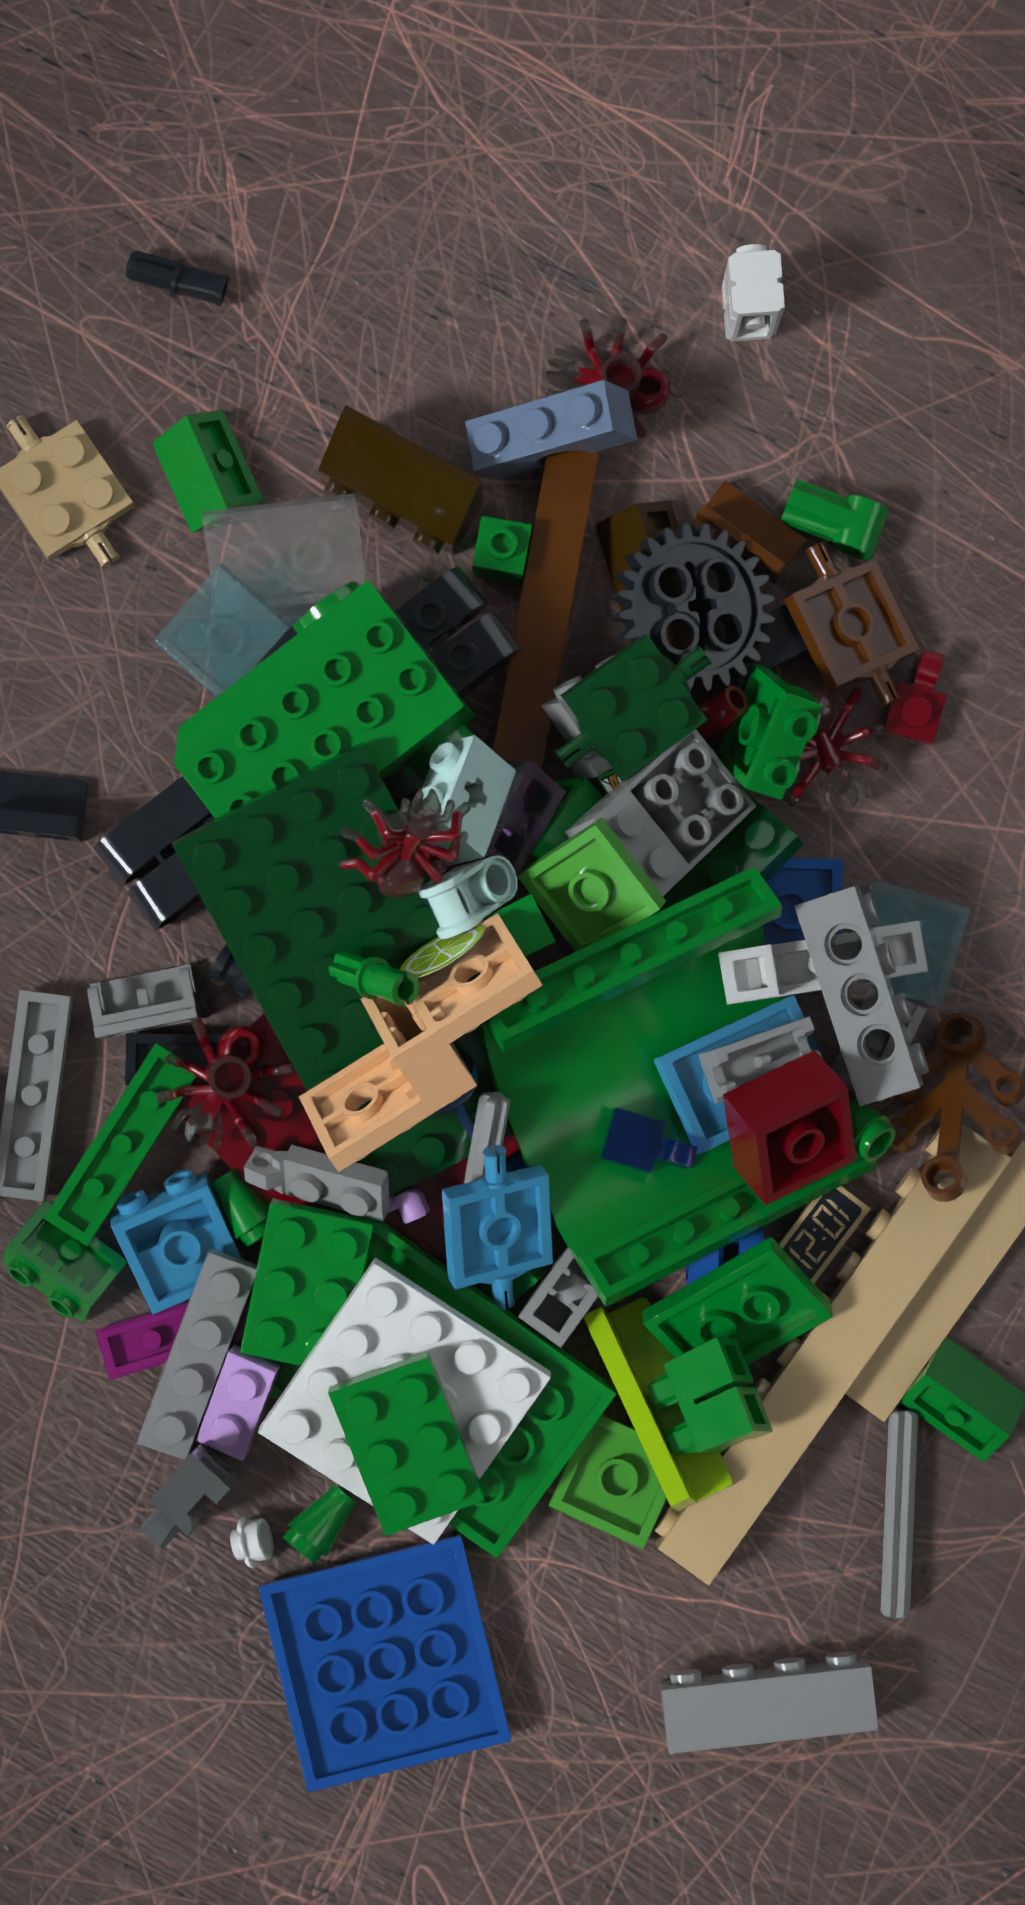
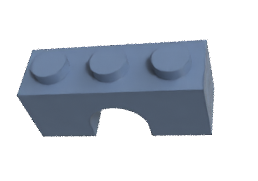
M605 380L465 421L474 471L500 480L545 467L544 456L570 450L594 453L637 440L628 390Z

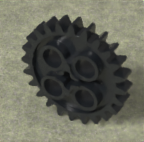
M684 523L675 527L674 534L668 527L656 532V541L651 537L640 541L639 547L642 554L634 552L625 557L627 564L633 571L624 570L616 573L615 578L626 588L623 591L611 594L610 599L623 604V611L612 615L611 621L625 623L626 630L616 637L617 642L629 640L634 642L643 634H647L662 656L674 664L693 652L697 645L700 646L712 664L689 679L687 683L690 690L694 684L697 692L701 693L711 690L712 682L717 688L730 685V675L737 678L747 674L743 662L753 663L761 659L753 645H762L770 641V638L760 630V626L772 623L775 620L773 616L762 612V605L774 601V596L760 594L759 587L769 580V576H754L752 570L760 560L758 556L746 560L740 557L745 547L744 541L734 543L728 547L726 546L728 540L727 530L724 529L716 532L710 538L709 524L695 527L692 533L689 524ZM685 563H688L690 565V571H688L684 566ZM709 568L718 575L720 584L717 592L708 584L707 571ZM661 573L671 580L672 594L670 597L664 595L660 590L659 577ZM688 604L696 605L698 613L690 612ZM716 619L725 626L727 633L724 643L720 642L715 636L714 623ZM668 625L673 626L678 632L679 645L677 649L671 647L667 641L666 629Z

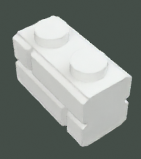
M750 244L737 248L736 253H733L728 258L722 283L723 309H726L724 314L726 339L731 340V342L771 339L772 336L776 335L785 307L783 284L780 283L782 279L781 253L775 250H767V246L762 244Z

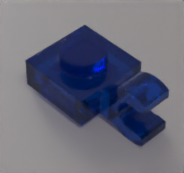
M615 1107L612 1111L599 1159L650 1174L655 1160L684 1169L692 1168L698 1147L662 1138L666 1122Z

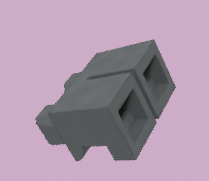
M201 1443L149 1500L157 1509L143 1523L140 1530L162 1549L167 1546L180 1530L189 1536L204 1518L205 1509L200 1499L206 1495L217 1505L242 1474L214 1449Z

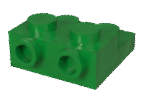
M751 663L740 688L748 699L749 708L744 714L739 716L720 738L714 752L732 776L746 789L782 800L786 789L793 785L800 769L799 759L807 741L815 735L819 727L822 704L805 689L787 684L771 669Z

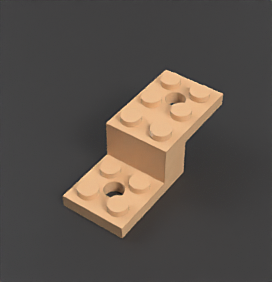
M498 913L479 924L484 927V933L469 951L447 966L418 978L420 985L419 993L412 1004L408 1005L405 1002V1007H401L380 997L377 999L362 997L361 1001L384 1044L299 1096L329 1160L338 1172L365 1158L375 1149L399 1134L410 1130L415 1124L447 1104L456 1101L463 1094L476 1087L477 1084L454 1046L453 1041L475 1030L486 1020L510 1005L520 1002L528 994L542 986L539 978ZM480 973L474 980L467 982L472 976ZM372 1100L365 1108L357 1111L362 1104Z

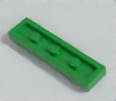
M159 1042L155 1043L43 1219L82 1244L90 1245L185 1097L167 1100L165 1093L178 1086H190L198 1077L175 1066L176 1059L182 1057Z

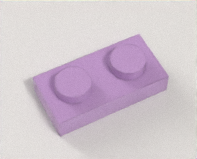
M234 1344L225 1359L196 1441L243 1461L249 1454L282 1365L266 1358L240 1353L241 1347Z

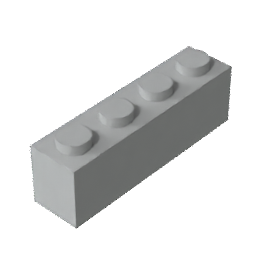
M837 1652L826 1655L825 1663L805 1665L804 1658L795 1657L774 1661L773 1669L753 1671V1664L740 1663L722 1667V1674L701 1676V1670L698 1669L670 1673V1680L659 1681L669 1754L877 1731L879 1728L871 1666L865 1658L857 1659L856 1652Z

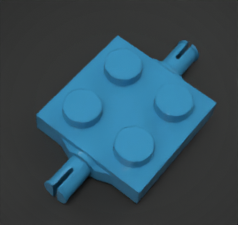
M492 1145L493 1151L489 1146L483 1150L484 1177L476 1181L442 1189L448 1280L455 1289L478 1283L492 1284L493 1302L504 1310L506 1309L505 1304L508 1308H511L515 1303L512 1281L514 1278L519 1277L528 1270L553 1264L549 1174L541 1164L506 1172V1149L500 1145Z

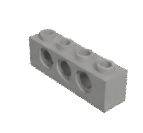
M858 885L795 905L794 907L859 1106L920 1088L924 1084L921 1075L929 1073L927 1061L920 1043L913 1045L910 1043L905 1025L913 1022L904 993L894 994L889 974L896 973V967L887 942L878 945L872 925L879 923L880 919L871 893L862 895ZM845 928L857 932L862 941L860 953L852 959L839 955L834 945L836 935ZM858 979L870 980L878 989V1000L871 1008L859 1007L851 998V987ZM883 1029L892 1035L895 1048L891 1056L879 1058L869 1051L867 1037L872 1030Z

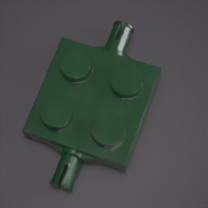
M643 634L562 693L560 696L574 714L580 732L579 735L560 749L555 750L564 765L569 769L571 765L593 750L596 754L607 760L623 782L706 722L707 718L693 700L689 684L687 683L689 679L712 664L704 650L698 646L697 649L674 664L662 656L647 634Z

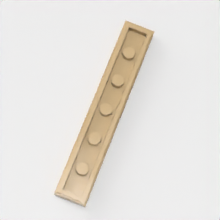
M1020 1140L1019 1146L1009 1155L1012 1158L845 1393L881 1421L885 1422L1024 1229L1025 1141Z

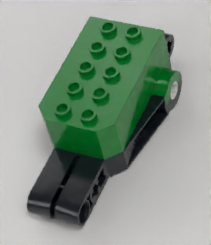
M460 567L452 568L442 574L397 610L394 609L388 599L369 580L365 581L362 585H359L357 581H352L341 586L320 600L299 621L293 624L251 671L179 726L174 765L183 776L115 827L94 846L95 852L121 886L133 882L157 863H161L127 892L128 896L155 931L164 928L202 900L177 853L169 855L175 850L172 846V841L361 742L365 745L395 805L398 807L416 798L421 791L430 768V758L438 748V745L473 735L468 726L478 718L463 698L514 659L522 648L494 612L483 615L450 641L447 640L477 617L487 606V602Z

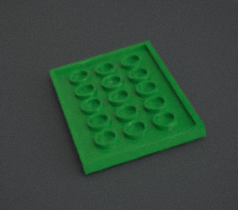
M375 1220L365 1272L373 1260L377 1258L551 1371L550 1380L480 1478V1483L485 1493V1501L458 1510L449 1522L450 1526L497 1559L618 1391L612 1384L507 1309H501L493 1302L492 1298L474 1285L455 1289L448 1280L446 1265L386 1222ZM271 1360L282 1366L270 1396L278 1400L301 1366Z

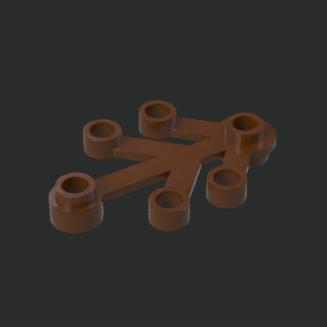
M954 1013L945 1017L936 1030L935 1046L924 1054L929 1073L921 1075L923 1082L947 1064L945 1080L905 1114L890 1119V1126L895 1132L901 1128L909 1130L905 1138L901 1140L894 1139L890 1146L897 1152H905L915 1146L918 1139L917 1131L941 1112L937 1156L928 1160L921 1171V1181L926 1191L934 1200L940 1202H950L962 1195L967 1185L965 1172L959 1163L964 1110L986 1132V1138L995 1152L1008 1154L1013 1152L1020 1144V1134L1015 1123L1010 1119L1001 1118L967 1082L969 1063L991 1082V1090L994 1097L1001 1105L1013 1106L1023 1099L1025 1095L1023 1082L1016 1072L1006 1070L985 1049L987 1034L983 1024L976 1017L965 1013ZM966 1035L970 1037L964 1044L953 1045L954 1041L960 1036ZM1006 1083L1016 1084V1088L1010 1093L1003 1094L999 1092L1000 1088ZM923 1085L918 1089L895 1095L894 1098L897 1102L904 1105L913 1104L921 1098ZM1002 1130L1012 1132L1006 1141L999 1142L995 1140L996 1134ZM952 1177L955 1179L954 1183L948 1188H938V1184L943 1178Z

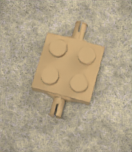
M25 415L16 417L17 423L25 435H23L12 419L6 425V428L11 432L22 450L15 459L0 468V491L47 560H53L70 548L87 544L102 568L110 566V563L101 548H103L112 563L116 562L120 555L115 551L104 532H106L114 520L133 509L134 504L79 422L75 420L55 434L39 439L26 420Z

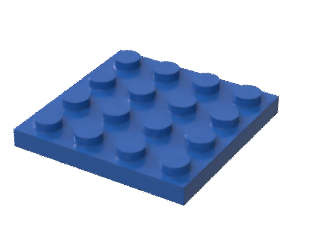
M461 1533L437 1539L434 1545L430 1542H424L259 1584L258 1588L308 1792L511 1741V1733Z

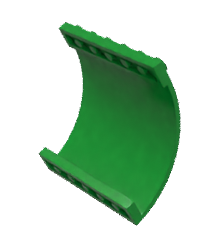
M755 866L535 971V974L542 983L541 987L528 994L520 1002L510 1005L479 1025L483 1049L495 1090L503 1093L510 1100L507 1123L527 1168L541 1164L549 1174L551 1218L605 1307L875 1169L877 1159L868 1162L863 1157L856 1158V1161L765 1205L734 1169L730 1140L704 1153H695L653 1059L783 999L782 997L729 1005L726 1002L718 953L766 945L762 925L781 917L782 904Z

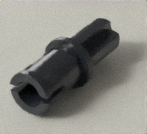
M136 250L132 251L126 265V277L129 280L170 291V297L177 298L181 294L214 303L216 306L221 307L226 296L229 275L218 274L186 264V259L182 257L178 261H173Z

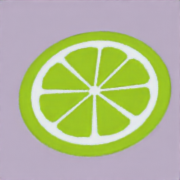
M479 925L474 929L472 928V930L470 929V931H465L447 939H439L437 937L414 952L402 964L399 970L408 971L419 978L447 966L464 955L480 940L484 933V927Z

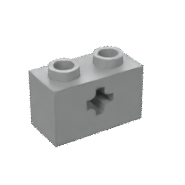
M568 1246L564 1248L518 1312L520 1319L560 1348L598 1297Z

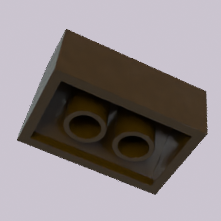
M345 406L318 470L321 482L326 484L324 491L343 504L350 505L355 500L371 509L368 516L388 529L394 530L399 525L415 534L412 541L430 553L439 555L442 549L454 555L483 504L482 481L349 406Z

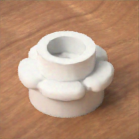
M246 1517L240 1518L237 1529L232 1530L230 1535L232 1552L237 1560L245 1559L248 1567L256 1568L259 1561L271 1559L273 1556L272 1533L264 1518L254 1520L251 1518L247 1519Z

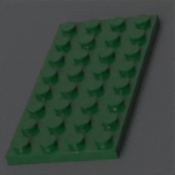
M363 742L172 841V846L307 1091L384 1044L361 1001L362 996L359 995L356 988L339 983L337 978L330 976L328 966L334 962L335 954L346 951L366 959L377 956L386 960L390 967L399 970L402 964L414 952L438 937L436 931L440 927L428 899L421 898L418 890L402 896L385 895L380 892L377 881H369L358 869L343 870L340 863L356 859L357 857L362 858L370 867L376 866L382 859H370L356 843L357 838L362 836L375 847L382 846L385 838L381 835L371 817V812L375 809L381 810L392 829L406 827ZM422 868L421 870L423 872L424 877L422 885H424L432 879ZM480 973L472 976L467 982L474 980ZM479 1026L453 1041L457 1050H463L472 1056L479 1071L477 1087L471 1096L464 1101L474 1120L480 1095L483 1092L493 1093L496 1091L485 1057ZM372 1100L362 1104L357 1111L365 1108ZM453 1109L431 1114L415 1124L410 1130L399 1134L369 1153L365 1158L356 1162L387 1171L389 1198L469 1157L472 1140ZM508 1123L506 1124L504 1138L512 1134Z

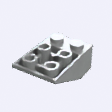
M695 729L612 789L566 830L565 834L571 838L603 817L661 895L664 896L739 824L756 805Z

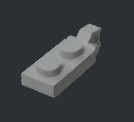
M291 1145L288 1151H274L256 1146L244 1166L245 1182L264 1190L274 1188L281 1194L286 1193V1195L296 1197L305 1202H314L346 1211L355 1216H364L382 1222L390 1209L389 1181L386 1170L355 1162L338 1172L327 1154Z

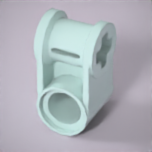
M496 855L454 867L443 875V881L436 883L431 880L422 885L418 892L421 898H427L440 926L436 931L439 939H447L477 926L483 921L484 917L510 901L517 891V876L511 863L505 857Z

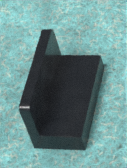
M0 772V834L82 842L89 788L88 783L84 780Z

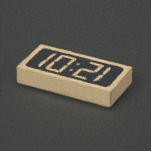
M840 1186L809 1202L779 1241L778 1245L815 1284L871 1208Z

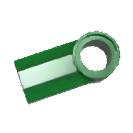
M796 479L780 521L788 526L830 541L829 544L832 548L847 556L861 560H872L890 510L884 505L862 496L849 495L846 498Z

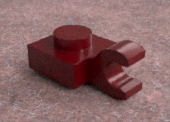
M924 650L920 654L912 685L901 681L896 683L895 687L901 698L889 705L882 732L925 745H933L947 699V695L933 691L944 655Z

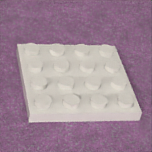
M375 1258L260 1425L258 1433L373 1506L328 1395L330 1386L429 1351L480 1480L550 1380L551 1371ZM457 1511L408 1529L434 1545Z

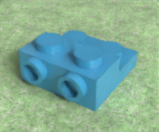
M192 1170L177 1172L164 1181V1189L146 1196L143 1190L130 1192L121 1197L116 1202L117 1209L110 1212L111 1228L152 1314L190 1299L209 1248L244 1260L227 1224L217 1195L210 1185L211 1182L206 1171L195 1176Z

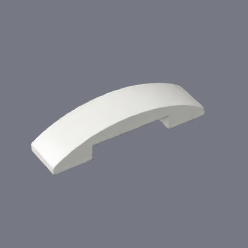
M919 921L873 928L878 945L887 942L895 963L896 973L889 974V979L928 972ZM857 932L836 935L834 945L839 955L852 959L860 953L862 941ZM805 940L718 953L727 1005L821 990ZM858 979L853 983V985L867 983L871 981L867 979Z

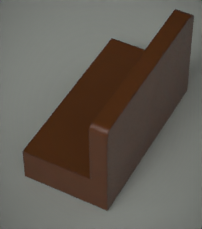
M726 480L707 505H702L694 521L695 526L709 524L710 537L716 532L724 529L727 530L728 540L726 546L728 547L734 543L744 541L745 547L740 557L746 560L758 556L760 560L753 569L762 575H768L769 580L774 584L807 541Z

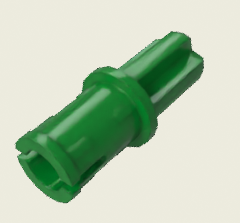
M341 951L335 954L334 962L328 966L330 976L337 978L339 983L356 988L359 995L367 999H377L380 997L393 1004L405 1007V1002L408 1005L412 1004L419 993V980L415 974L392 968L386 960L377 956L366 959L346 951Z

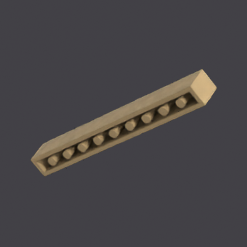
M963 1124L959 1163L965 1172L967 1185L961 1196L950 1202L934 1200L928 1194L921 1181L922 1168L919 1171L914 1167L910 1168L895 1189V1192L901 1196L890 1213L882 1209L870 1223L865 1232L871 1238L860 1255L852 1251L843 1261L835 1274L841 1282L831 1296L828 1297L822 1293L832 1304L833 1317L805 1332L800 1339L795 1338L784 1344L775 1359L781 1365L769 1382L761 1378L755 1385L773 1432L756 1439H747L727 1447L725 1451L720 1453L732 1477V1486L679 1512L670 1506L654 1529L660 1535L655 1542L660 1551L708 1586L712 1583L1012 1158L1006 1154L995 1152L987 1140ZM940 1127L925 1147V1150L931 1154L926 1162L937 1156ZM952 1177L943 1178L939 1182L938 1188H948L954 1183L955 1179Z

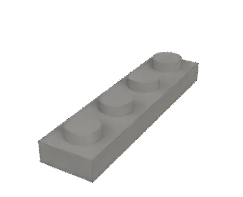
M19 990L0 1131V1196L42 1202L47 1199L74 997Z
M209 1248L140 1430L137 1444L182 1460L187 1458L255 1279L257 1264Z

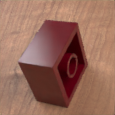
M814 1050L723 1094L734 1169L765 1205L856 1161L848 1087Z

